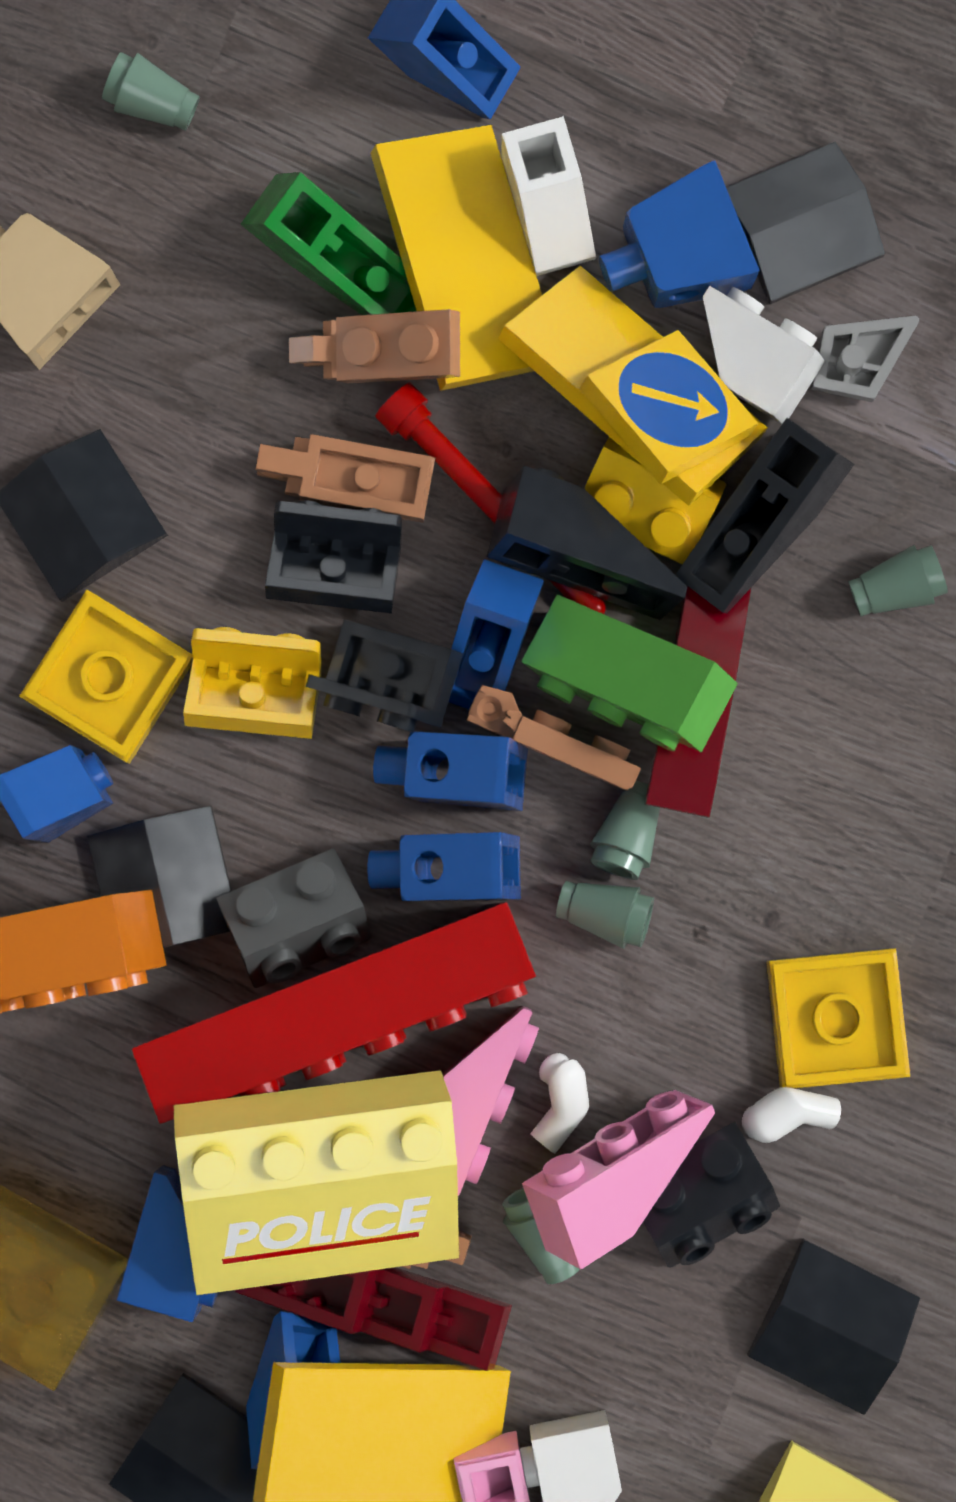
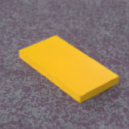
M492 125L376 144L370 154L416 311L451 309L460 312V377L437 378L440 391L534 372L532 368L498 340L504 325L540 298L542 293Z
M580 265L505 324L498 340L644 466L583 394L580 387L588 374L663 338V336ZM749 412L758 422V425L749 437L663 484L689 506L761 439L768 427Z
M273 1362L253 1501L462 1502L454 1458L502 1435L511 1371L499 1365H495V1368L485 1371L471 1365Z

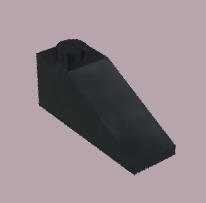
M786 418L675 575L713 606L727 614L818 516L855 464L812 433Z
M523 466L504 489L486 557L567 587L589 593L600 599L661 620L685 598L687 586L583 487L564 481L554 471L543 468L532 469Z

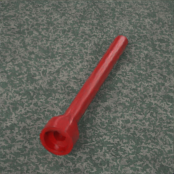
M408 382L381 406L375 418L392 436L399 433L405 440L412 437L429 456L435 458V462L495 524L502 495L429 420L433 414L426 407L428 399L411 382ZM549 580L565 598L605 614L606 606L602 599Z

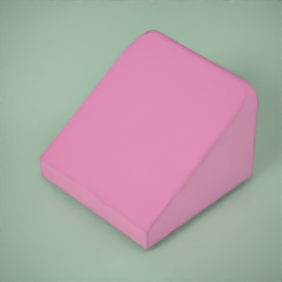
M517 1431L499 1435L454 1458L462 1502H530Z

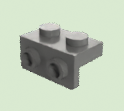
M335 848L216 898L254 988H259L269 983L287 981L305 967L328 957H341L352 952L359 944L369 940L371 937L364 906Z

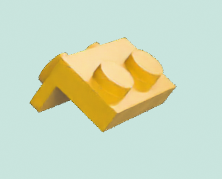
M609 437L602 448L584 489L645 547L683 564L701 539L720 501L726 483L717 479L688 506L664 484L660 485L644 466Z
M218 627L213 630L195 628L193 630L191 639L193 662L183 712L185 726L312 739L319 691L305 687L309 674L321 677V645L319 641L305 639L302 636L291 633L279 634L277 636L242 633L230 627Z

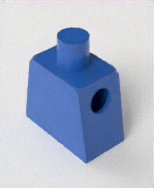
M716 161L701 166L628 210L623 224V231L628 245L598 257L602 275L611 292L643 281L654 308H664L703 300V295L709 286L724 295H728L732 287L743 292L752 289L760 271Z
M410 732L408 747L377 746L373 763L374 782L376 784L404 786V797L419 802L523 811L528 748L510 737ZM446 759L449 761L448 772L444 778L438 780L436 775L437 767Z
M502 832L401 835L400 850H371L369 852L367 863L369 886L371 889L400 888L402 901L521 899L520 836ZM436 857H440L443 863V872L439 879H434L431 874V865Z

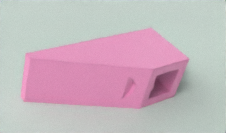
M521 1006L442 1074L452 1100L458 1195H460L465 1180L474 1184L478 1183L491 1149L480 1144L489 1120L501 1124L515 1090L514 1087L504 1082L514 1059L525 1064L536 1039L539 1027L529 1024L533 1012L527 1007Z
M676 1090L658 1094L647 1102L646 1108L623 1122H616L603 1127L596 1133L595 1139L572 1153L552 1158L543 1166L541 1172L524 1181L522 1185L545 1250L573 1266L583 1269L633 1237L715 1114L713 1105Z

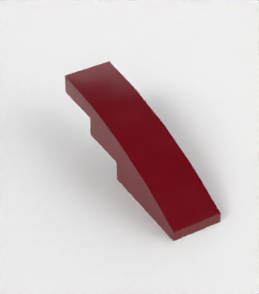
M687 586L674 644L716 662L736 681L751 588L726 614ZM733 694L702 752L678 743L674 752L656 745L644 805L706 818L710 817Z
M396 1267L238 1289L235 1291L241 1295L350 1334L363 1332L419 1353L429 1350L485 1371L495 1368L512 1305Z

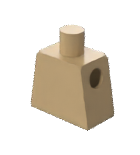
M25 213L7 231L0 226V323L32 364L40 370L120 286V283L111 267L102 259L33 215Z

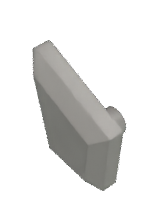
M907 316L825 326L819 347V353L825 360V363L814 378L811 390L873 402L917 327L919 318L917 316Z

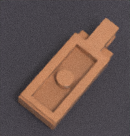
M446 309L336 317V320L323 321V336L312 335L289 338V363L304 364L305 367L323 366V379L337 380L344 383L460 377V312Z
M310 434V439L295 437L293 450L260 444L255 470H257L258 476L287 482L285 494L299 497L301 501H314L323 505L354 510L375 508L388 514L400 515L404 520L424 523L435 458Z
M481 685L466 717L468 722L500 736L510 737L531 750L624 790L633 788L641 770L640 767L626 762L631 750L597 735H595L591 746L568 736L572 724L538 709L533 720L522 716L513 693Z

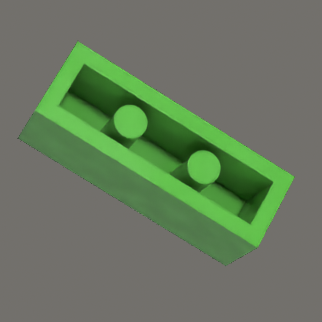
M558 594L521 661L541 677L537 687L550 696L567 704L572 702L575 695L590 702L587 708L589 712L617 727H622L626 719L642 725L639 732L640 735L673 752L678 743L699 752L703 751L738 684L716 662Z

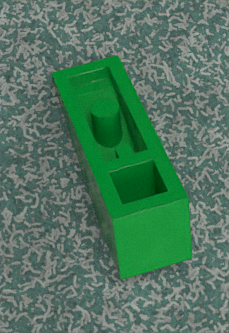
M301 172L276 174L241 222L245 229L286 263L359 314L374 315L417 312L401 258Z

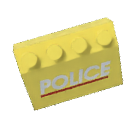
M441 1070L174 1105L175 1143L196 1295L459 1258L458 1176L452 1100Z

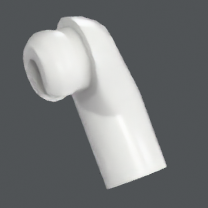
M561 1053L548 1056L540 1066L539 1077L548 1084L552 1106L530 1133L554 1154L584 1118L589 1109L585 1071L577 1060H569L566 1055Z
M779 1087L764 1096L753 1106L747 1108L742 1117V1127L750 1138L762 1143L777 1141L802 1124L833 1129L839 1122L841 1105L838 1098L790 1087Z

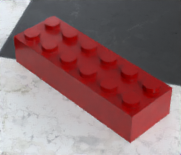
M505 902L149 1041L131 1050L159 1124L174 1119V1105L225 1099L236 1094H240L241 1097L278 1092L281 1090L280 1088L287 1085L284 1076L301 1069L305 1080L326 1074L342 1067V1064L347 1062L344 1055L346 1051L364 1045L367 1056L382 1052L405 1042L404 1039L407 1038L404 1032L405 1028L423 1021L426 1022L429 1032L443 1028L466 1018L467 1013L463 1005L486 996L491 1008L528 994L524 982L535 978L536 974L509 905Z

